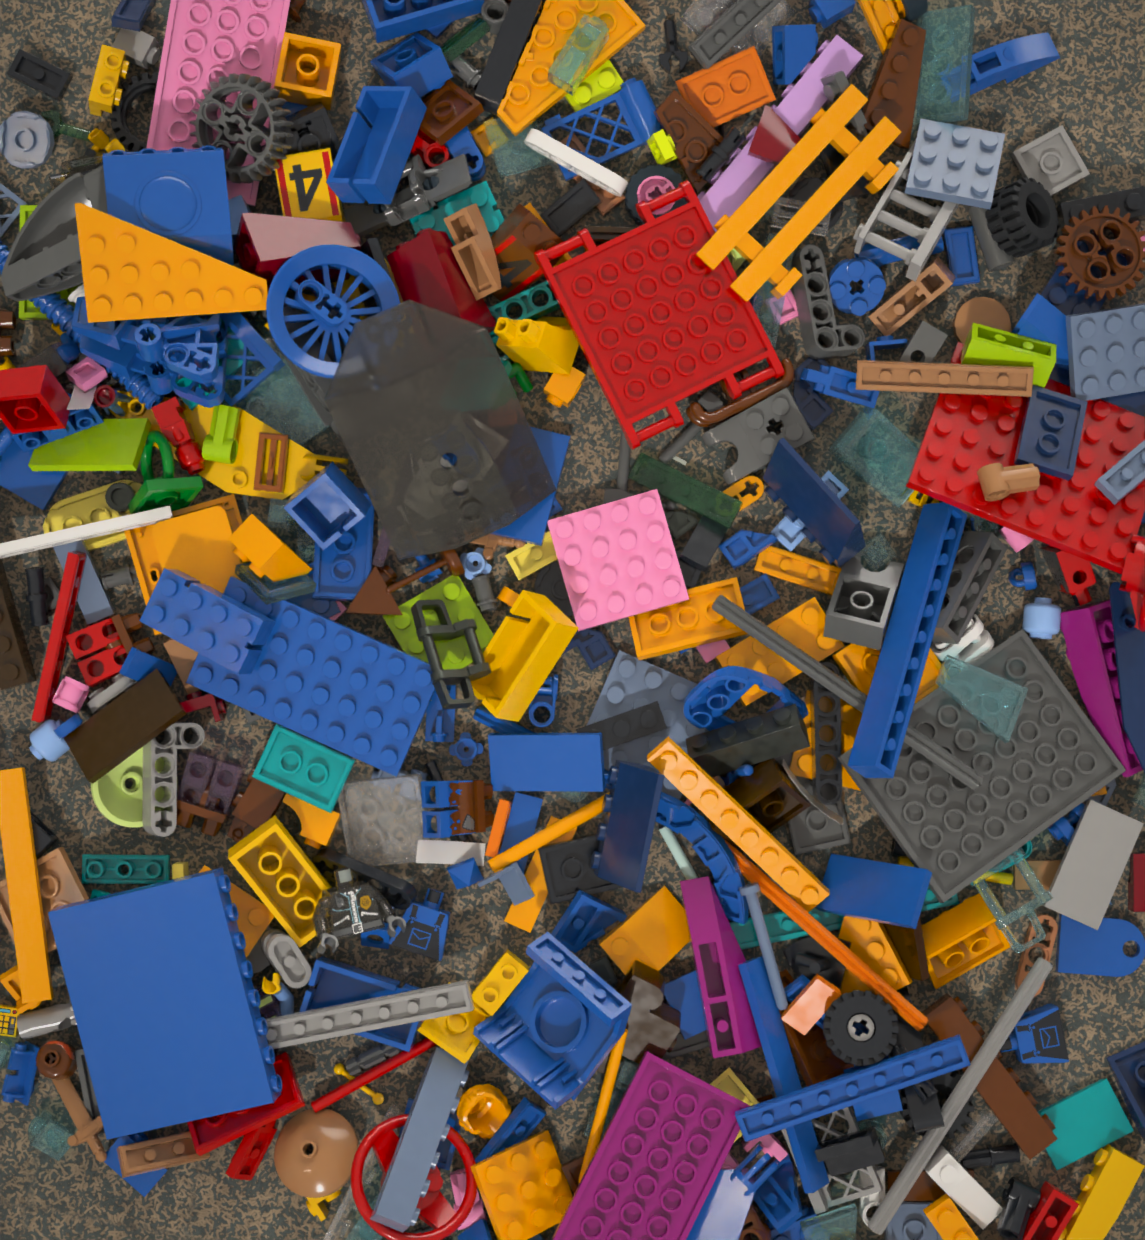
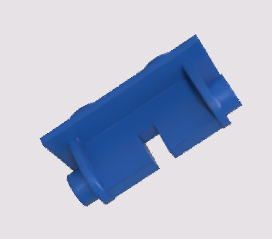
M446 685L450 697L456 699V685ZM435 690L432 701H430L426 710L425 741L454 742L455 709H444Z
M25 1041V1043L16 1042L15 1047L11 1048L7 1069L17 1071L16 1075L6 1074L1 1091L3 1101L14 1103L16 1099L28 1106L30 1096L34 1092V1078L37 1070L36 1056L40 1047Z

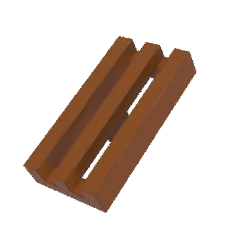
M259 432L253 490L284 493L289 435ZM266 439H270L266 485H262ZM280 440L281 448L277 486H273L277 442Z

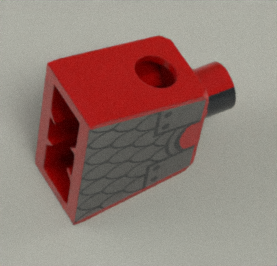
M1050 545L1040 548L1058 590L1071 594L1075 606L1090 602L1092 598L1087 587L1096 583L1090 562Z

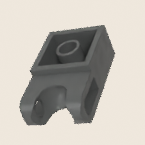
M787 387L710 429L702 436L704 443L708 446L729 441L737 447L739 454L737 462L723 473V479L727 485L734 484L744 477L768 466L777 443L781 438H784L795 451L816 440L791 391ZM774 420L778 423L783 422V427L780 428L782 432L778 435L769 430Z
M857 553L843 565L826 613L823 637L881 650L902 580L904 564L890 561L885 570L871 572L861 565L862 554Z

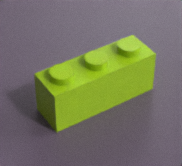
M972 323L962 348L961 364L1034 367L1033 385L1045 388L1056 363L1057 345Z

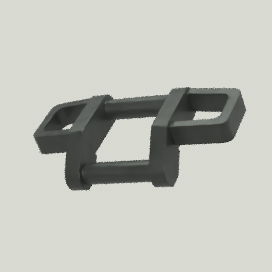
M418 600L411 607L418 640L422 641L432 671L430 677L441 706L444 709L468 708L475 702L471 681L491 673L490 665L488 662H485L475 632L477 629L475 620L465 619L452 625L442 600ZM422 610H434L441 625L426 626ZM465 635L474 665L463 669L443 670L434 641L452 640ZM460 684L464 699H452L446 685Z

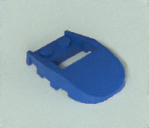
M740 666L723 667L705 677L686 696L683 709L685 718L699 729L706 728L711 731L736 723L734 720L723 716V714L756 684L760 689L768 693L773 692L780 697V700L767 712L796 703L804 719L808 715V710L805 702L777 679Z

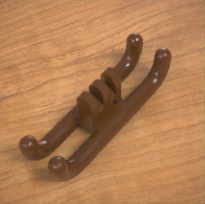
M788 358L782 359L781 364L785 374L779 377L776 382L759 390L754 386L742 392V396L734 400L730 397L724 380H721L720 386L729 404L713 412H706L698 402H692L686 408L688 418L699 427H711L789 387L794 379V367L791 360ZM746 369L740 371L742 379L750 376ZM734 374L736 381H740L738 376Z

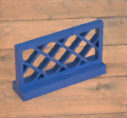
M239 312L221 313V319L225 322L224 331L227 337V349L228 339H239L244 343L243 356L227 355L221 358L225 375L227 359L243 360L242 376L226 375L225 383L226 379L241 380V391L231 399L225 392L224 400L231 407H235L274 371L278 372L285 365L282 359ZM214 314L199 315V317L207 320ZM156 323L160 328L165 326V324ZM229 328H230L236 335H228V333H229ZM248 349L254 354V356H247ZM247 360L260 361L266 368L257 377L246 376ZM246 380L251 381V382L246 386Z

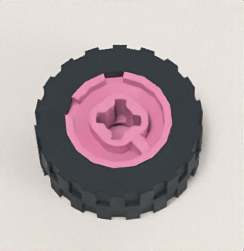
M660 164L658 166L648 165L644 169H639L635 175L633 174L626 187L625 207L628 210L629 217L635 221V224L638 226L645 224L639 217L635 205L643 200L648 202L677 188L678 184L683 182L681 175L675 173L672 168L663 167ZM681 198L652 212L656 219L687 204L684 198Z

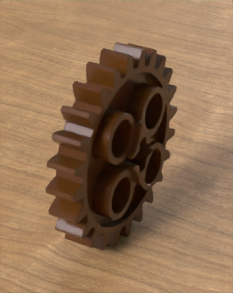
M1105 205L1100 213L1096 206L1090 209L1089 215L1085 210H1082L1078 214L1079 219L1073 216L1069 220L1070 226L1065 225L1061 229L1065 236H1059L1056 239V242L1062 246L1057 247L1054 253L1062 257L1055 262V265L1064 267L1058 275H1068L1069 279L1065 285L1069 286L1075 283V294L1082 289L1085 290V299H1088L1095 293L1097 301H1100L1104 294H1106L1108 300H1112L1115 298V291L1122 297L1126 294V288L1132 290L1136 287L1134 281L1139 282L1144 278L1140 271H1145V262L1142 261L1145 260V251H1143L1145 241H1141L1145 230L1137 232L1136 227L1140 222L1135 221L1130 224L1128 221L1131 214L1127 213L1123 218L1120 217V208L1118 207L1112 214H1109L1108 205ZM1103 229L1111 230L1114 234V240L1107 239L1103 234ZM1077 241H1083L1087 244V253L1081 252L1078 249ZM1098 251H1105L1107 255L1099 256ZM1116 254L1125 256L1127 266H1122L1117 262ZM1090 267H1096L1101 271L1100 279L1092 276ZM1110 270L1115 273V276H1111Z

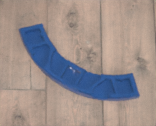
M661 792L655 822L666 826L677 834L681 833L693 844L692 848L700 856L705 866H709L713 874L715 891L727 919L745 924L748 921L749 906L746 896H741L739 888L744 886L745 882L732 851L724 839L712 830L710 823L702 815L679 799Z

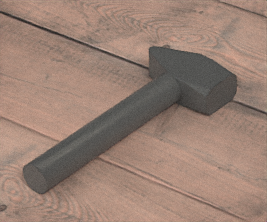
M710 389L697 401L706 412H713L724 407L722 401ZM692 423L657 458L666 466L704 427H699Z
M622 428L616 489L605 488L604 504L634 496L627 492L631 448L626 441Z

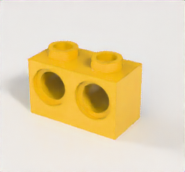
M507 949L471 993L473 1001L493 1016L528 973L530 967Z

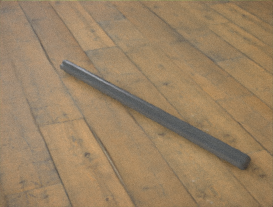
M723 595L717 597L712 604L714 611L863 713L867 699L866 694ZM908 724L904 738L906 744L972 790L977 789L984 779L983 775Z

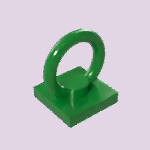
M158 430L150 431L140 459L144 483L128 504L130 514L170 506L172 511L188 507L203 488L201 476L174 478V457L167 437ZM155 442L160 449L163 464V476L154 478L152 469V450Z

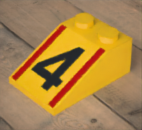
M330 148L285 155L287 159H277L280 168L275 169L283 216L345 222L341 200L326 183L333 166Z

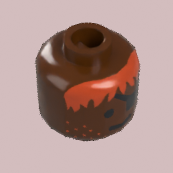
M58 1040L47 1042L39 1049L36 1056V1066L39 1072L44 1077L55 1080H64L72 1076L77 1070L74 1052L76 1049L72 1045Z

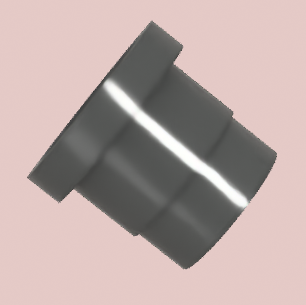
M486 0L482 5L481 16L484 20V27L489 33L498 34L509 8L504 0Z

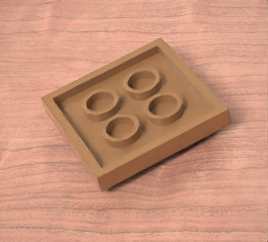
M59 847L37 860L48 954L57 950L48 912L59 906L89 899L64 847ZM7 878L0 881V915L14 941Z

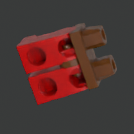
M139 613L126 616L118 614L66 635L75 659L80 660L77 664L87 686L95 687L103 683V681L120 674L119 671L132 647L149 654L156 651L150 637L135 642L132 633L145 627L144 623L139 621L141 618Z

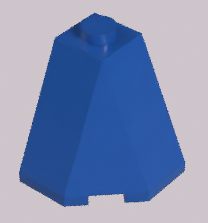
M1037 293L1011 333L1056 344V364L1069 366L1066 316Z

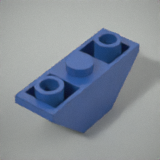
M92 403L89 409L70 410L67 425L64 429L18 434L11 433V437L25 453L104 421Z

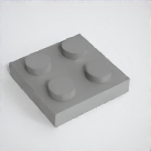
M1063 125L1015 150L1011 154L1023 178H1033L1037 183L1040 182L1044 189L1048 190L1051 197L1090 175Z

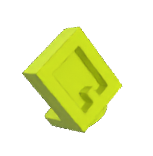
M663 129L652 134L647 140V144L657 164L665 165L677 159L674 153L676 150L675 144L669 135L666 136Z

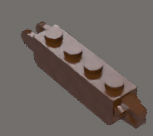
M256 766L247 778L250 784L245 793L240 791L232 803V806L235 807L232 815L235 817L227 836L236 842L241 841L272 818L286 795V792L253 778L252 775Z

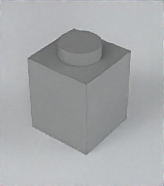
M121 28L112 45L113 48L125 51L126 61L148 71L151 64L154 65L160 56V45L155 37L143 31L138 32Z

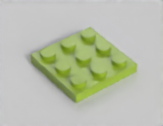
M452 575L400 605L399 609L403 616L383 615L403 652L428 663L423 643L418 640L411 607L418 600H442L452 625L465 619H474L477 626L475 632L482 653L494 636L459 576L455 577ZM422 610L426 626L441 625L434 610ZM465 635L452 640L434 641L444 670L463 669L473 663Z

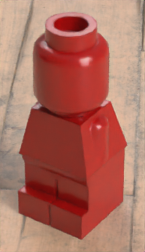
M175 396L152 407L151 409L161 429L160 431L177 448L175 455L181 468L187 470L189 475L203 471L205 469L203 464L205 459L202 457L199 443L195 442L191 423L187 421L183 411L187 409L183 400Z

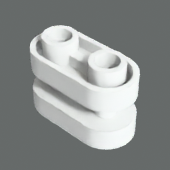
M974 614L959 644L932 642L931 649L938 660L942 661V666L948 675L954 677L990 652L995 642L990 633L984 630V625L979 617Z

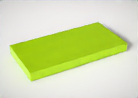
M148 418L103 419V423L34 449L28 466L32 471H137L152 424Z

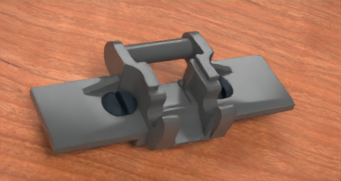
M465 154L429 170L425 169V165L419 155L412 157V161L406 163L401 178L408 176L409 188L398 193L395 192L391 205L369 204L365 200L364 203H358L344 210L345 221L351 223L354 232L361 238L386 225L396 226L436 206V202L472 184Z

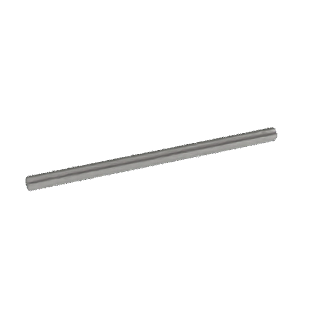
M1039 957L973 1058L970 1063L971 1065L968 1066L941 1108L945 1127L927 1130L868 1222L869 1229L874 1233L881 1235L1052 970L1053 965L1045 959Z

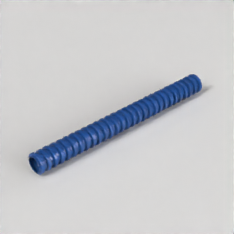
M0 240V272L2 274L10 251L8 246L2 245ZM52 293L28 300L29 302L34 301V306L40 308L41 313H47V318L53 320L56 326L60 325V330L66 332L69 338L73 337V342L80 346L81 334L74 332L71 326L74 307L67 305V300L60 299L61 295L59 293ZM107 367L105 369L108 374L112 373L113 379H119V384L121 386L125 385V389L128 392L132 391V396L134 398L138 397V401L141 404L145 403L147 410L158 405L165 396V394L160 395L152 391L145 374L136 372L130 381Z

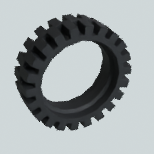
M147 72L141 73L142 77L140 78L135 75L130 78V83L125 81L121 85L123 93L120 105H114L113 111L110 113L111 126L116 137L130 152H139L142 149H146L147 143L138 140L131 134L127 126V112L130 104L139 95L148 91H156L158 73L153 72V75H149Z

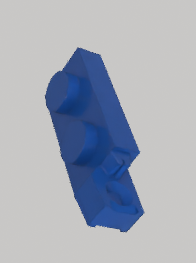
M820 365L819 371L803 368L800 378L815 383L813 390L819 391L821 394L869 408H875L879 391L856 390V373L833 366Z

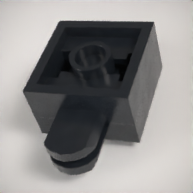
M321 102L285 117L287 121L294 123L287 127V132L292 133L294 136L286 138V143L291 148H283L282 153L284 155L330 148L334 163L341 144L326 109ZM266 144L261 146L263 151L266 147Z

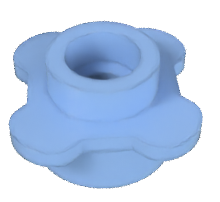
M479 547L475 552L461 554L460 561L467 579L472 580L477 575H487L491 572L492 566L488 564L483 556L484 548ZM474 561L478 562L477 566L473 565Z

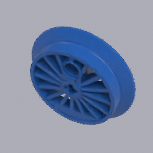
M329 244L318 245L300 251L281 266L274 276L268 291L266 316L269 330L276 345L293 364L319 377L344 379L358 376L371 370L389 354L400 330L401 304L391 278L374 259L351 247ZM321 269L323 285L315 280L311 271ZM329 269L340 270L334 294L331 289ZM347 272L356 277V279L342 298H340ZM303 275L306 280L299 285L295 281ZM361 282L369 289L368 292L346 303ZM289 288L295 292L294 300L285 297ZM302 291H312L315 294L316 300L313 302L305 300L302 296ZM371 297H374L377 307L351 309ZM283 305L304 311L307 314L284 316ZM332 309L337 312L333 319L328 317ZM376 315V317L373 319L371 323L354 318L358 316ZM313 321L289 334L285 325L286 323ZM353 326L365 329V331L362 334ZM318 327L302 349L293 341L297 337ZM323 330H325L317 359L306 352ZM330 334L335 362L324 361ZM348 334L357 340L355 344L352 343ZM339 337L341 338L343 344L348 350V353L343 358V360L341 355Z

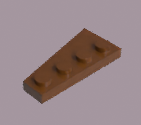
M899 19L893 30L867 97L868 101L865 103L862 112L867 121L864 127L868 133L886 116L901 131L891 144L903 149H909L926 30L904 19Z

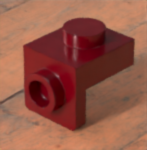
M198 691L186 695L187 701L181 702L186 713L211 706L215 722L225 720L224 714L227 713V706L225 700L212 694L204 695L203 691Z

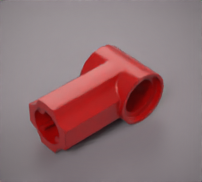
M420 129L418 130L410 155L413 157L419 155L424 165L429 169L440 165L431 163L435 155L442 154L445 156L440 164L451 160L448 149L444 145L440 146Z

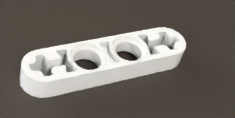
M531 128L524 140V143L534 151L613 195L621 197L628 185V182L621 176L539 130Z

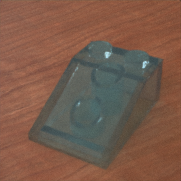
M865 406L828 450L848 469L897 508H900L914 492L913 489L905 486L919 448L879 410Z

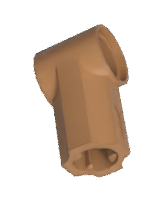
M993 463L983 466L977 471L986 501L1000 500L1011 493L1037 490L1040 486L1039 469L1033 463L1003 467L1000 463Z

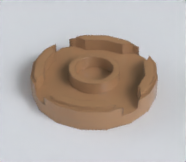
M988 297L972 298L964 303L957 311L953 322L954 336L963 345L972 323L1010 332L1011 328L1010 316L1005 307L995 299Z

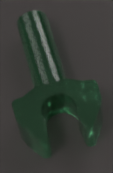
M50 110L41 113L43 118L54 121V126L51 128L54 140L57 136L63 134L90 142L88 139L90 130L65 124L62 121V115L58 111Z

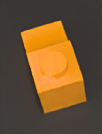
M286 793L282 802L290 806L298 815L302 827L299 835L305 837L304 844L320 850L321 845L328 847L342 815L335 811L329 813Z

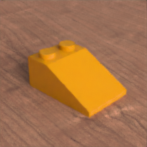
M664 885L623 922L619 923L600 939L599 945L625 975L635 960L659 971L690 941L685 909Z

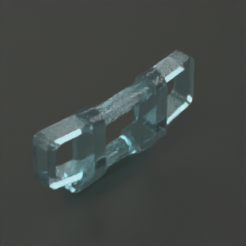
M1022 847L970 883L980 893L996 919L995 925L998 930L1002 931L1016 953L1023 952L1046 937L1045 931L1034 910L1053 899L1050 891H1045L1025 859L1026 853ZM1015 863L1036 898L1006 915L985 879ZM1027 914L1036 932V937L1021 945L1007 925Z

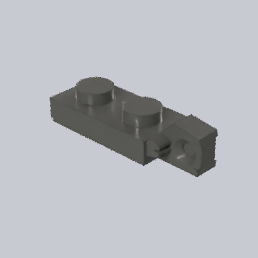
M844 71L828 74L820 79L824 86V94L831 101L832 105L850 86ZM860 109L844 127L860 142L868 135L864 127L867 121Z

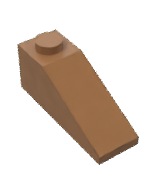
M937 256L924 266L916 282L909 279L868 317L884 336H890L954 283L956 277Z

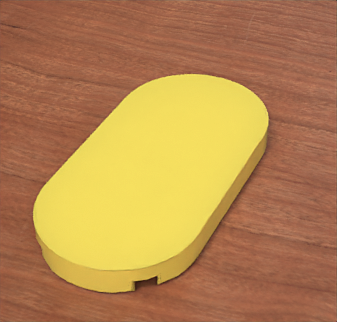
M120 480L55 503L49 510L47 518H45L43 524L44 534L130 515L129 510L118 512L110 508L105 499L106 491L112 484L121 482L131 486L135 493H137L142 484L130 480ZM121 531L86 539L84 542L90 552L126 540L125 532Z

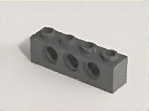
M966 531L959 543L932 642L959 644L1007 550L1004 544L992 532Z

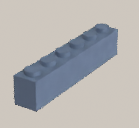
M438 1047L431 1053L370 1220L402 1233L410 1225H415L420 1213V1209L416 1206L419 1198L425 1197L430 1185V1180L426 1178L430 1168L435 1169L440 1157V1152L436 1150L439 1142L445 1141L450 1129V1125L446 1122L449 1114L455 1113L460 1098L456 1096L459 1086L464 1087L470 1071L466 1070L468 1061L464 1064L447 1051Z

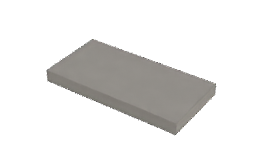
M1088 799L1042 906L1098 930L1144 823Z

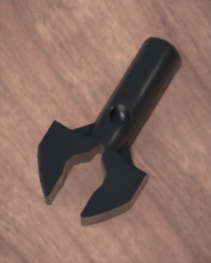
M672 19L664 21L667 50L664 54H659V64L666 73L670 74L669 60L674 55L675 59L679 61V73H681L687 65L688 54L687 51L678 49L675 22Z

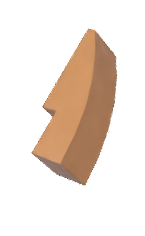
M477 203L444 218V222L456 244L451 249L476 301L501 289L500 273L495 251Z

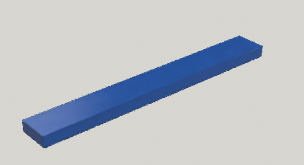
M763 956L752 958L739 964L738 967L776 1097L802 1089L781 1015L776 1006ZM809 1120L786 1128L805 1194L814 1193L830 1182L824 1162H818L814 1152L818 1141L812 1121Z
M956 1035L735 1111V1117L744 1140L747 1142L967 1067L971 1064L960 1035Z

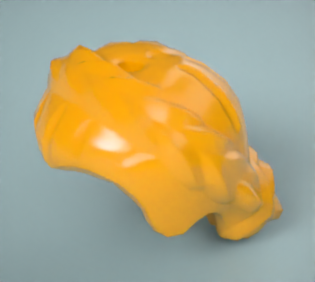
M479 1084L470 1087L460 1097L456 1109L459 1125L465 1131L479 1135L480 1138L491 1139L513 1112L508 1104L507 1097L499 1088L490 1084Z

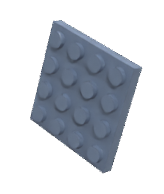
M619 650L587 725L658 701L667 728L603 750L604 769L610 770L611 766H615L616 760L647 765L657 770L647 760V755L668 736L688 754L686 738L709 731L706 728H697L684 716V700L697 683L646 661L638 660V658ZM664 776L661 792L680 800L682 793Z

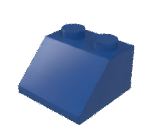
M417 32L370 61L386 86H411L420 99L431 90L441 88L447 80L453 77L441 48Z

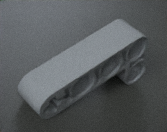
M174 723L164 730L165 738L163 742L159 744L154 738L143 746L142 823L143 828L150 835L166 837L176 829L177 749H194L202 745L205 733L203 728L196 723ZM187 728L193 734L192 740L189 743H186L183 738L184 731ZM161 757L164 760L165 766L159 773L155 769V762ZM161 786L165 794L163 799L158 802L155 799V791ZM155 806H156V807H163V808H164V811H163V810H158V811H156V810H155ZM162 819L163 825L156 827V821Z

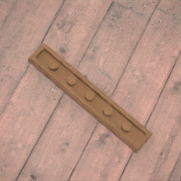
M857 360L856 390L1032 397L1034 367Z

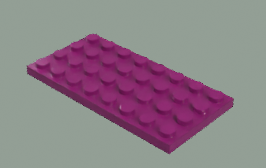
M646 1051L551 1240H686L740 1131L735 1111L750 1107V1105Z

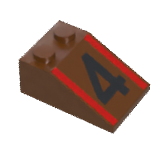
M520 203L490 237L497 259L502 287L491 294L502 302L526 290L544 275L533 253L540 249L545 251L564 242ZM563 255L550 261L552 267H554V265L560 260V258Z

